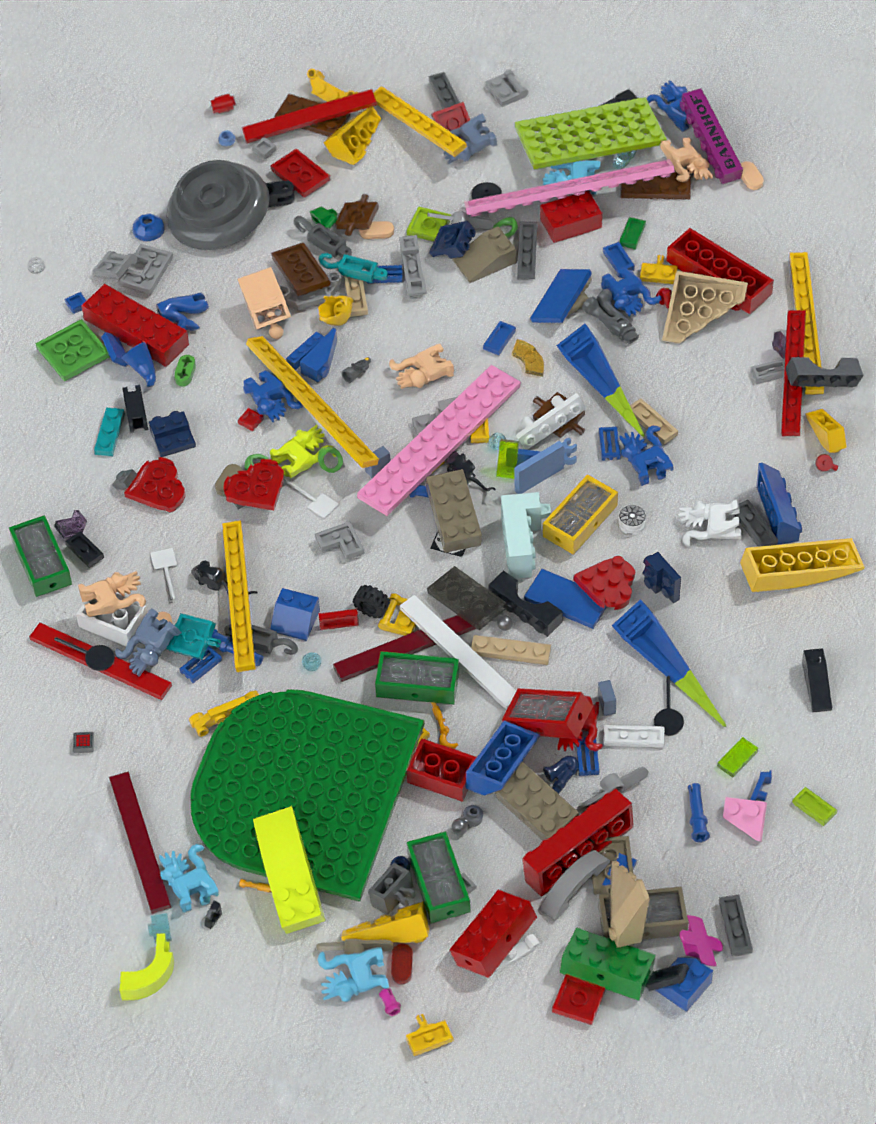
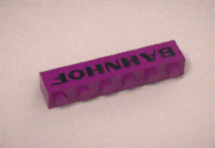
M702 88L683 93L680 101L681 110L685 111L687 121L692 125L694 135L699 139L702 151L706 152L708 162L713 166L716 178L720 180L722 185L741 179L743 167Z

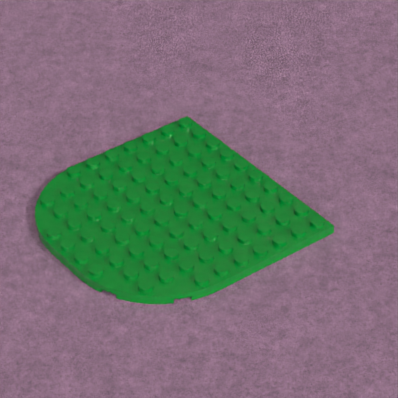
M286 689L285 692L276 693L270 691L250 698L234 708L231 714L223 722L219 723L210 738L195 775L190 800L191 816L198 836L207 849L225 864L242 871L267 877L253 819L292 806L317 891L360 902L404 783L408 766L425 724L424 720L304 690Z

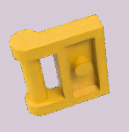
M392 593L389 598L390 604L383 619L379 621L378 627L381 630L405 636L414 632L416 624L401 610L395 623H390L396 606H400L408 600L396 593Z

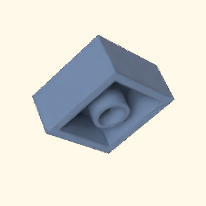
M384 446L373 451L379 458L378 465L365 468V472L371 478L391 461L390 452Z
M611 681L598 682V699L603 715L616 714V697Z

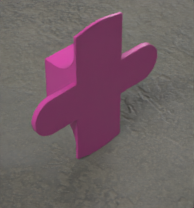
M687 915L689 929L688 931L682 930L679 933L686 956L699 958L701 963L707 966H717L713 951L721 952L723 944L718 938L707 935L703 919L694 915Z

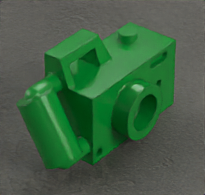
M320 206L310 211L313 222L316 224L320 223L329 229L338 220L337 211L333 208L327 210Z

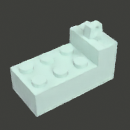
M539 492L501 495V521L508 574L515 579L532 577L536 558L532 531L541 530V519L548 518L551 514L550 504L540 503Z

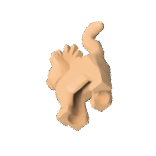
M683 138V147L679 149L670 146L671 142L669 140L661 141V150L667 160L670 159L674 165V170L680 174L677 176L678 181H687L690 177L689 173H694L696 180H699V178L702 180L703 177L708 180V177H713L708 170L709 162L702 158L701 154H698L695 148L690 145V138Z
M441 344L429 347L398 364L393 359L390 360L389 367L395 371L404 370L411 365L417 368L410 367V369H405V372H399V377H396L398 385H401V389L411 386L422 388L424 384H428L430 381L437 380L442 376H454L452 362L439 356V353L444 351Z
M137 571L125 576L119 572H114L111 577L91 585L79 584L78 588L82 602H88L93 599L97 600L95 604L88 603L84 605L87 616L93 617L114 613L118 609L131 606L136 601L139 602L141 607H144L146 604L145 597L139 593L131 594L130 592L131 590L137 591L136 586L141 585L140 581H138L140 576H137ZM119 592L123 597L125 596V593L129 594L130 596H128L126 599L119 600L116 597L115 593Z

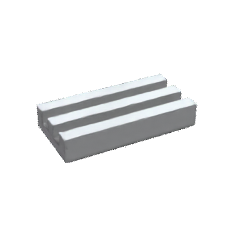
M785 359L751 366L750 371L753 373L756 384L784 378Z

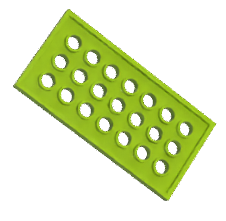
M646 97L514 122L516 132L534 170L660 146L661 141L667 140Z

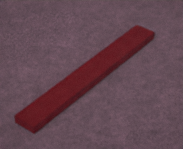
M475 608L443 620L458 636L483 626V621ZM420 629L333 663V668L340 681L343 682L378 668L381 651L414 654L437 644Z
M129 771L110 776V783L151 914L170 909L171 904L163 879L160 876V869Z

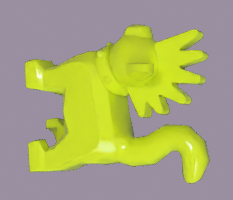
M318 425L313 426L308 431L297 430L295 436L278 450L272 448L270 450L271 460L277 461L278 464L287 459L291 462L290 465L281 467L286 477L292 478L319 462L318 453L312 455L305 449L308 448L315 451L314 447L319 448L318 443H324V439L320 438L325 437V434L321 433L322 428L317 429ZM326 445V446H323V447H321V448L334 447V446H332V445Z

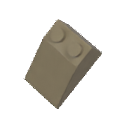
M498 226L482 233L471 242L469 250L466 251L464 256L453 258V262L469 283H472L516 264V248Z

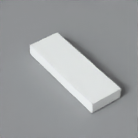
M604 725V746L664 748V727Z

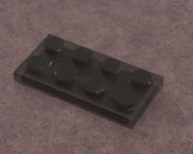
M456 566L427 587L429 595L479 631L508 608L505 601Z

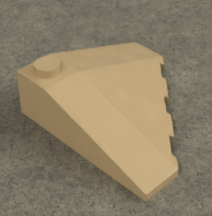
M676 271L662 341L681 344L686 340L685 338L694 332H699L709 322L729 312V309L736 304L739 305L744 302L748 283Z
M612 861L609 936L612 941H615L618 948L642 941L650 898L642 879H637L636 875L628 872L627 868L623 865L619 866L618 861Z

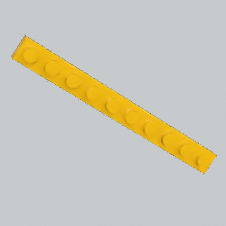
M808 252L790 253L789 260L795 310H806L804 357H809L815 365L821 367ZM824 386L804 387L805 395L824 394Z
M241 520L222 523L236 673L256 670L243 529Z

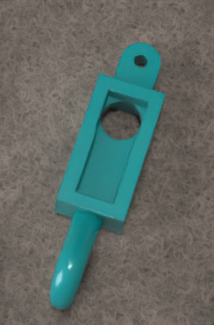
M323 253L318 258L321 266L326 269L338 268V272L342 276L370 283L374 279L383 281L388 278V272L385 269L378 268L377 262L344 254L341 260L334 263H328L324 260V258H332V255L329 253Z

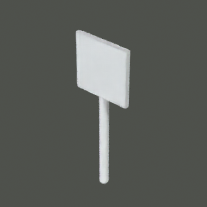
M286 479L288 485L313 501L307 508L323 519L339 506L337 502L325 494L321 493L315 498Z
M173 548L151 552L154 570L164 569L171 598L174 600L175 594L168 571L169 567L177 566Z

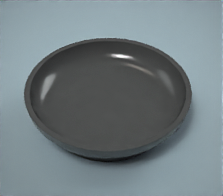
M211 160L198 164L180 178L171 194L167 205V221L170 231L182 244L195 249L213 250L235 244L251 234L263 220L269 205V191L261 176L248 166L226 160Z

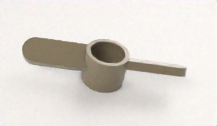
M346 939L344 942L319 943L316 945L318 951L344 950V954L362 953L377 947H381L382 952L393 949V943L389 940Z

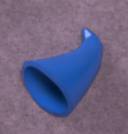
M146 343L138 344L126 352L121 359L146 380L147 387H152L156 381L153 360Z

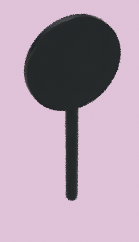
M58 637L54 638L55 641L86 654V664L93 670L103 671L110 668L114 663V652L105 645H96L87 651Z
M667 676V708L660 710L655 715L654 726L664 727V735L672 736L682 730L684 719L679 711L671 709L670 676Z

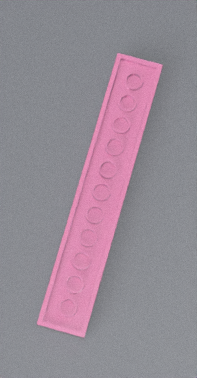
M668 159L469 200L464 203L467 215L478 216L481 215V212L488 211V213L497 212L499 208L512 209L518 204L527 206L533 204V201H549L552 197L561 199L567 197V194L574 193V195L584 194L586 190L599 191L605 186L614 188L618 187L620 183H636V180L639 179L648 181L654 179V176L667 177L675 171L674 165Z
M490 365L357 493V498L388 516L426 477L520 388L521 382Z

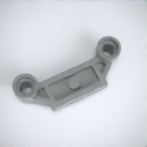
M337 271L329 272L327 276L330 279V286L301 296H297L295 292L291 293L290 288L286 285H280L279 287L286 304L300 310L322 304L326 301L323 299L324 296H333L338 292L342 282L341 274Z

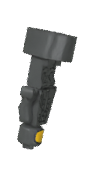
M366 357L363 360L352 363L351 367H347L341 372L343 379L348 383L353 382L357 375L361 372H366L371 359Z

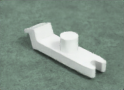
M534 934L526 936L524 941L515 945L495 971L504 969L534 951L536 946L540 944Z

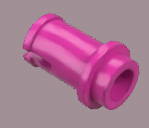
M386 988L381 990L379 996L385 1005V1012L390 1016L399 1014L401 1004L396 1001L392 989Z

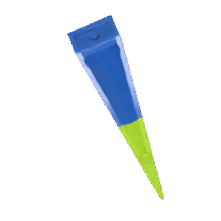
M584 323L556 346L567 361L644 437V433L597 338Z
M640 599L613 623L612 627L629 645L666 677L670 676V680L721 725L726 727V723L657 617Z

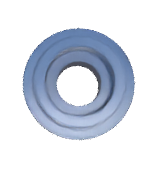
M229 130L222 131L218 141L222 146H230L235 143V135Z

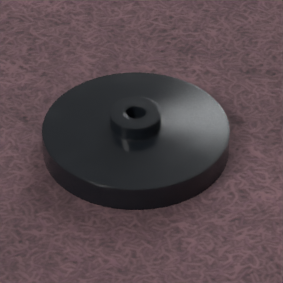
M491 182L479 183L472 189L471 199L502 194V190L498 185Z

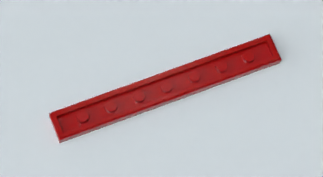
M369 89L242 127V131L248 144L261 140L263 137H272L377 106V101L373 90Z
M806 310L787 311L785 368L792 357H804ZM785 369L781 435L800 436L803 387L791 386Z
M41 622L30 634L29 638L31 641L88 666L85 661L86 654L59 643L54 638L58 637L87 651L93 646ZM115 657L114 663L110 668L99 671L160 700L165 697L172 687V682L146 670L143 671L141 676H138L137 673L134 674L132 672L133 669L129 668L131 663Z

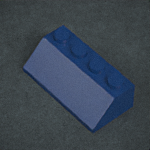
M763 462L758 463L756 487L771 530L778 539L777 545L799 541L802 525L801 522H797L796 508L791 505V494L786 491L785 478L781 477L779 470Z
M503 721L466 771V789L483 796L503 789L539 739L540 734Z

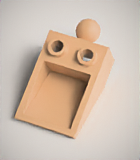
M269 267L238 278L237 280L255 330L270 325V336L273 339L281 338L284 331L280 325H277V322L288 319L291 315L272 268ZM276 309L281 311L280 316L275 315ZM259 315L264 316L263 322L258 321Z

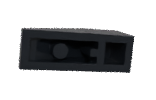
M823 648L803 650L802 667L812 712L832 711Z

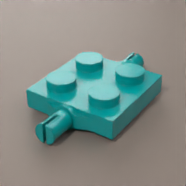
M180 613L175 626L180 630L181 634L174 636L166 649L170 652L202 660L209 645L219 647V644H221L220 639L212 638L216 623Z

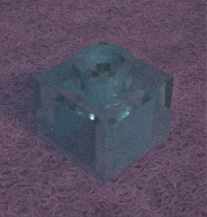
M167 913L151 915L152 924H148L149 936H154L155 944L157 934L165 933L166 940L172 941Z

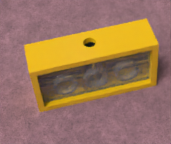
M587 474L543 522V537L574 555L618 506V491Z

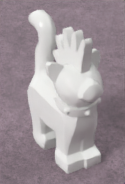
M699 500L695 502L693 508H679L683 512L678 514L679 517H684L680 521L681 523L687 522L686 527L693 524V527L696 528L699 524L701 528L704 520H708V527L705 532L691 530L684 534L683 543L686 547H690L691 538L698 540H708L711 538L742 539L741 529H735V527L739 526V517H734L731 521H727L728 516L740 513L738 500L732 501L731 504H705Z

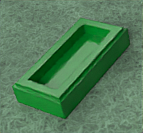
M629 217L619 240L622 247L636 250L646 226L645 220Z

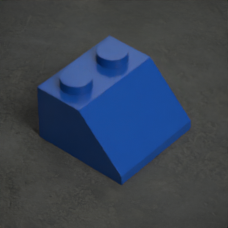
M282 588L275 603L270 630L276 631L278 634L307 641L320 612L319 597Z
M678 957L671 966L682 963L688 965L689 971L684 981L655 991L687 1012L712 983L713 970L697 959Z

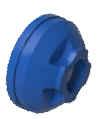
M154 214L141 215L133 223V234L142 241L156 240L162 236L165 230L162 219ZM145 219L152 220L149 224L143 223Z

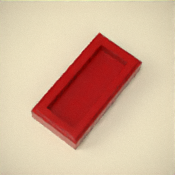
M357 609L318 613L320 630L359 625Z

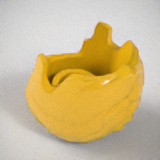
M343 295L324 296L323 299L326 301L318 307L319 320L334 326L345 324L352 312L353 299Z

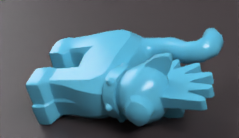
M577 161L550 166L551 169H556L557 171L553 172L550 170L549 174H545L546 178H543V185L595 175V169H600V161ZM558 169H568L570 175L566 176L564 170L561 173ZM591 191V193L596 195L597 191Z
M199 844L191 846L188 851L189 859L195 864L196 869L186 874L183 873L189 869V864H186V859L181 861V853L177 859L174 851H172L171 858L167 852H165V858L159 855V860L165 868L160 872V876L163 880L168 881V885L172 887L174 893L180 899V907L183 913L192 910L190 898L192 894H200L199 900L202 906L210 904L211 895L219 896L218 888L214 880L209 876L203 859L196 855L197 852L204 850V846Z
M372 948L362 953L342 954L335 956L330 961H326L325 953L321 952L317 959L320 967L330 970L341 964H346L352 976L347 979L341 970L339 972L340 975L333 972L335 978L326 976L325 978L330 983H321L322 986L328 987L322 990L321 993L329 994L323 997V1000L340 996L342 1001L348 1002L354 994L358 996L359 992L368 991L376 986L381 985L384 989L389 988L386 975H372L370 969L372 965L384 966L382 948Z

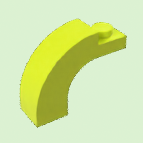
M165 933L157 934L156 954L148 967L139 971L121 972L119 991L122 1000L146 998L159 991L171 977L175 962L173 952H170V941L166 940Z

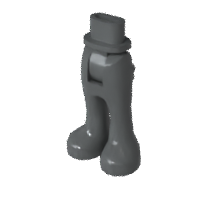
M608 289L601 291L597 299L592 296L584 302L583 310L599 319L613 335L620 337V340H625L630 344L639 338L631 322L612 306V293Z

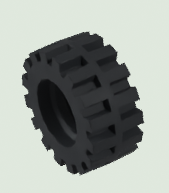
M363 585L356 592L352 602L354 607H357V610L361 611L362 614L376 619L377 617H383L390 604V599L387 598L386 594H383L382 590L379 591L377 587L373 588L371 585Z

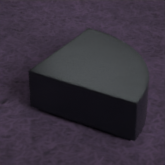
M215 900L212 902L205 918L204 925L209 929L213 928L222 915L221 904Z

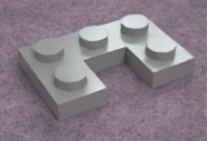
M140 244L135 252L138 258L137 262L147 265L142 273L127 269L125 274L118 280L119 286L151 295L173 259V253Z

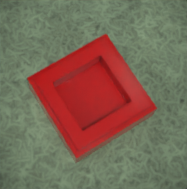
M248 408L238 419V424L254 431L264 418L262 414L260 415L258 412Z

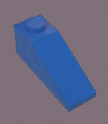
M335 328L300 361L301 374L317 383L328 375L337 344V331Z

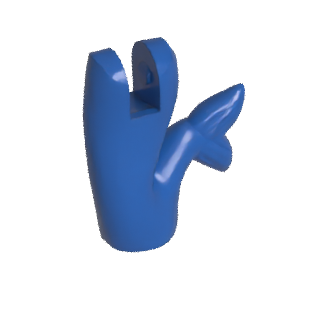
M200 292L164 300L156 304L158 314L171 322L178 323L177 325L185 330L193 331L200 327L179 312L198 314L206 311L209 305L203 293Z

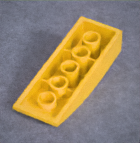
M852 538L745 548L740 561L752 592L808 586L840 578L865 568Z

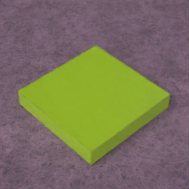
M418 206L406 230V234L409 236L417 235V238L434 242L440 227L449 225L450 220L428 217V213L451 216V214Z

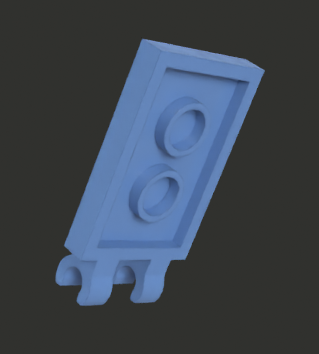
M566 438L562 443L558 441L514 468L515 492L522 494L564 469L565 464H575L577 456L575 455L572 458H569V456L577 451V444L568 446L571 444V438Z

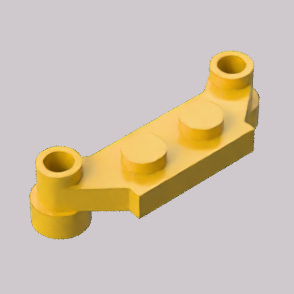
M311 68L307 71V76L312 86L311 93L326 102L358 93L353 90L344 92L324 81V74L319 70Z
M256 690L250 691L245 696L207 710L205 715L202 712L195 713L190 716L189 722L192 728H195L199 737L205 736L209 733L208 728L215 724L219 725L220 722H223L231 714L234 708L259 695Z

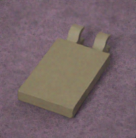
M629 836L607 837L605 840L612 841V843L599 853L608 858L610 863L598 876L592 875L594 894L611 893V885L603 886L602 884L605 878L611 880V876L607 873L612 867V861L618 859L619 853L627 856L629 872L633 873Z

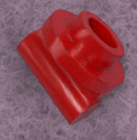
M664 287L657 292L656 296H661L659 304H665L666 308L669 309L672 291Z

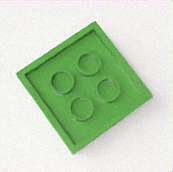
M82 319L35 343L37 350L63 381L110 357L106 347Z

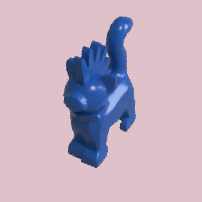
M669 80L668 83L665 82L664 86H661L662 91L660 94L664 95V99H668L667 102L672 103L666 104L662 97L657 94L647 96L648 103L655 101L657 106L684 132L689 128V125L685 124L687 115L685 111L681 110L680 101L682 94L687 92V88L685 86H676Z
M625 267L617 270V276L622 278L620 281H616L609 273L602 276L601 288L603 290L608 289L612 293L615 308L626 311L629 317H631V314L636 315V311L641 312L643 307L638 294L641 293L644 301L650 305L659 304L661 301V296L652 298L651 292L643 285L641 279Z
M266 370L259 373L260 381L265 382L262 385H259L251 377L244 380V393L251 394L255 404L258 406L257 412L260 415H268L273 423L274 418L279 421V416L285 417L283 412H286V408H284L281 398L284 397L287 405L292 409L303 407L299 401H294L292 393L286 389L273 373Z
M652 425L648 427L645 434L647 440L653 444V447L646 450L644 449L647 447V443H644V439L640 440V434L636 438L634 432H631V438L627 433H625V438L621 435L619 436V439L625 446L621 450V455L628 458V462L632 464L634 470L639 474L638 479L641 486L649 484L648 470L655 468L658 480L666 478V470H674L673 464L662 448L659 438L653 435V433L660 431L659 426Z

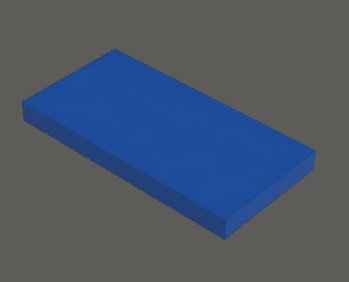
M560 269L530 317L532 323H563L591 277V270Z
M545 569L540 570L524 596V600L532 604L549 601L563 611V617L594 629L607 606L602 608L596 604L576 582Z

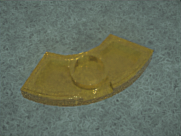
M517 339L512 356L524 363L526 374L543 377L544 361L542 356L533 345Z

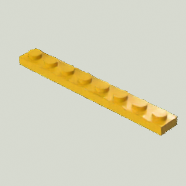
M383 86L374 91L379 107L453 157H456L467 148L465 141Z

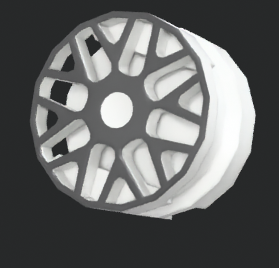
M635 505L624 507L619 514V528L625 534L631 533L632 535L641 533L645 528V511Z

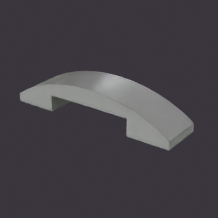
M417 235L399 237L409 296L427 294Z
M595 850L578 859L551 888L540 907L541 911L557 920L570 906L568 900L593 874L598 876L610 863V860Z

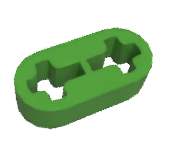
M183 355L178 361L174 375L178 386H188L192 381L196 368L195 358L192 355Z

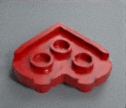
M158 457L159 460L151 462L149 460L146 461L124 492L125 497L158 510L174 512L185 499V488L182 482L177 479L178 472L174 462L164 457Z
M261 459V462L253 466L251 464L247 471H237L238 474H234L231 477L227 476L223 486L226 500L238 505L274 511L284 482V470L278 465L277 461Z
M614 556L574 574L573 580L600 607H615L614 610H619L629 604L632 596L630 586L633 584L636 571L623 557Z

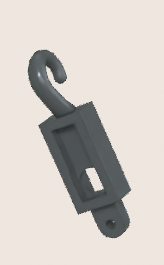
M302 216L294 218V225L299 231L303 233L306 230L308 231L307 241L331 254L334 258L337 255L343 257L344 254L352 256V250L346 246V240L320 223L313 227ZM332 242L336 244V246L334 247L329 243Z
M229 624L224 628L226 636L232 637V627ZM252 625L254 650L270 654L274 647L286 645L291 648L284 649L286 654L293 655L298 652L297 644L291 639L278 638L276 631Z

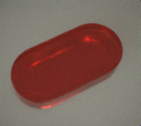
M402 943L392 949L391 977L397 984H406L412 979L413 951L409 945Z

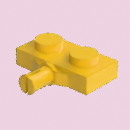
M658 255L656 264L642 263L640 279L643 282L674 284L677 266L665 265V257L661 255L660 261V255Z
M424 1014L416 1016L420 1028L406 1035V1040L413 1056L454 1042L446 1020L435 1024H428Z

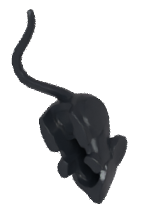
M454 451L449 456L447 472L463 469L467 482L472 481L485 491L496 490L494 487L486 488L475 478L476 475L473 471L476 467L469 459L466 461L464 453L459 455L458 452Z
M204 560L191 570L194 578L199 581V585L207 584L209 589L219 591L223 584L228 594L226 574L221 568L210 567V562ZM249 591V594H251V593H258V592H257V591Z

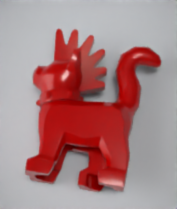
M585 696L593 706L582 728L583 731H589L585 744L591 751H598L602 749L603 745L593 741L598 733L599 702L593 704L591 697ZM580 732L577 739L559 738L557 750L559 751L563 746L565 752L567 747L573 751V744L579 747L578 741H582L581 736L583 732Z

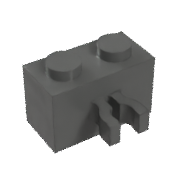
M393 863L368 890L372 907L388 915L399 903L407 907L409 904L408 899L404 897L409 896L413 899L416 897L415 891L412 890L414 886L410 871Z

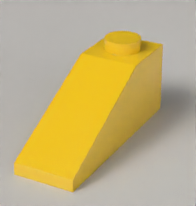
M819 409L805 413L822 447L829 453H837L841 449L847 448L844 427L825 410Z

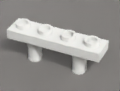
M575 393L565 401L559 395L554 396L551 400L555 407L535 422L528 416L524 417L521 420V424L525 429L515 435L522 448L528 450L586 410L580 396Z

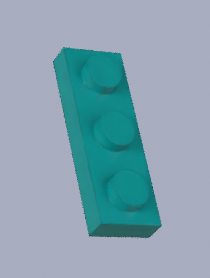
M106 407L94 448L95 455L113 457L125 415L124 409Z

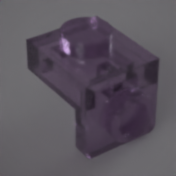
M781 331L775 332L772 347L774 351L785 359L786 337Z
M74 510L72 518L56 520L54 527L63 539L69 538L79 531L83 533L87 520L79 510Z

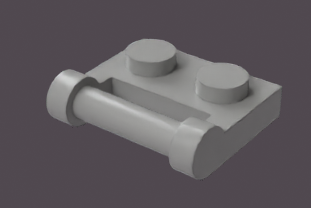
M510 69L506 70L502 75L485 81V86L502 107L523 99L528 95V90L521 86ZM510 81L517 92L514 93L506 82Z
M108 251L92 271L95 276L120 279L129 266L137 262L138 258L136 254L132 253L125 255Z

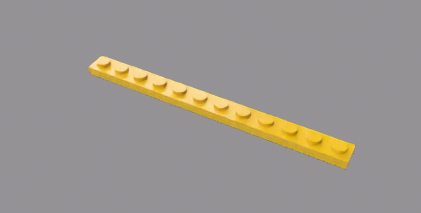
M263 336L247 339L246 345L361 468L378 465L379 458Z

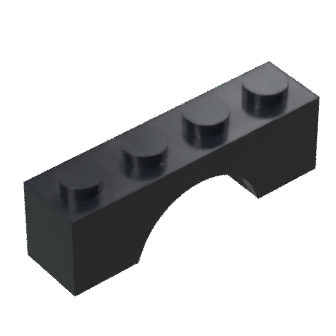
M792 357L785 368L791 386L857 387L864 376L858 358H841L834 369H824L815 365L809 357Z
M504 570L488 584V595L491 600L501 603L508 612L514 613L521 621L533 626L537 632L543 633L548 637L563 622V611L549 601L540 604H531L523 601L517 594L518 580Z

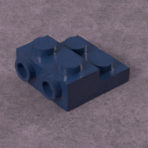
M468 221L441 226L429 253L432 257L447 255L450 259L464 256L466 251L469 250L470 241L475 237V229Z
M172 411L169 416H155L152 418V421H149L150 432L160 457L196 447L184 411Z
M659 552L645 557L643 560L645 568L642 574L645 576L644 583L646 587L652 589L655 594L662 591L663 595L669 598L672 603L679 601L681 576Z

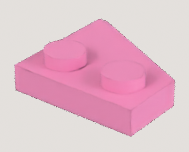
M726 797L723 818L756 841L762 842L767 803Z

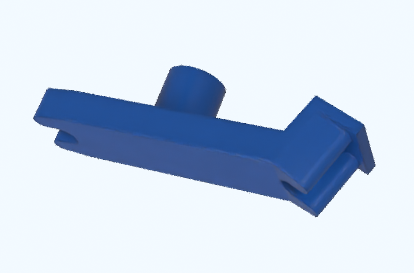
M772 770L770 772H760L759 780L750 800L757 801L759 799L766 801L768 793L761 790L764 784L771 783Z

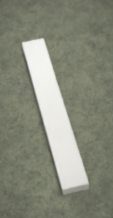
M415 595L400 605V610L451 658L459 659V666L507 710L516 690Z

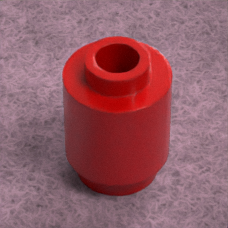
M229 93L210 100L213 112H218V114L234 110L233 106L236 105L234 96H230Z

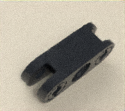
M284 180L266 183L269 191L268 208L289 205L294 202V185L291 181Z
M135 385L136 391L128 392V387H122L130 433H134V429L144 428L145 431L149 430L141 386Z

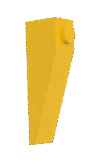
M374 107L366 108L323 143L332 157L355 165L365 156V150L370 145L371 136L375 133L381 118Z
M424 902L397 909L398 913L393 916H387L386 914L379 916L374 921L375 923L371 924L370 921H366L342 931L341 939L342 941L346 939L389 940L400 943L423 942L429 937L430 932Z

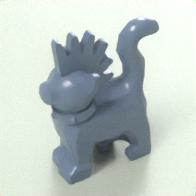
M483 113L472 118L460 128L450 131L454 135L461 137L466 142L467 148L456 157H453L446 151L443 152L444 155H447L445 160H448V164L457 159L468 161L470 156L482 151L486 146L497 145V138L494 132H490L489 127L487 128V126L482 125V123L486 122Z
M153 608L145 615L135 635L127 642L125 650L115 649V655L120 659H126L131 654L134 655L129 660L132 663L129 668L133 669L132 672L134 674L137 673L138 676H141L147 666L157 665L158 657L166 649L170 640L174 636L181 634L180 630L171 622H168L166 619L160 621L156 619L159 613ZM138 643L146 645L144 649L136 648L138 652H133L134 647Z

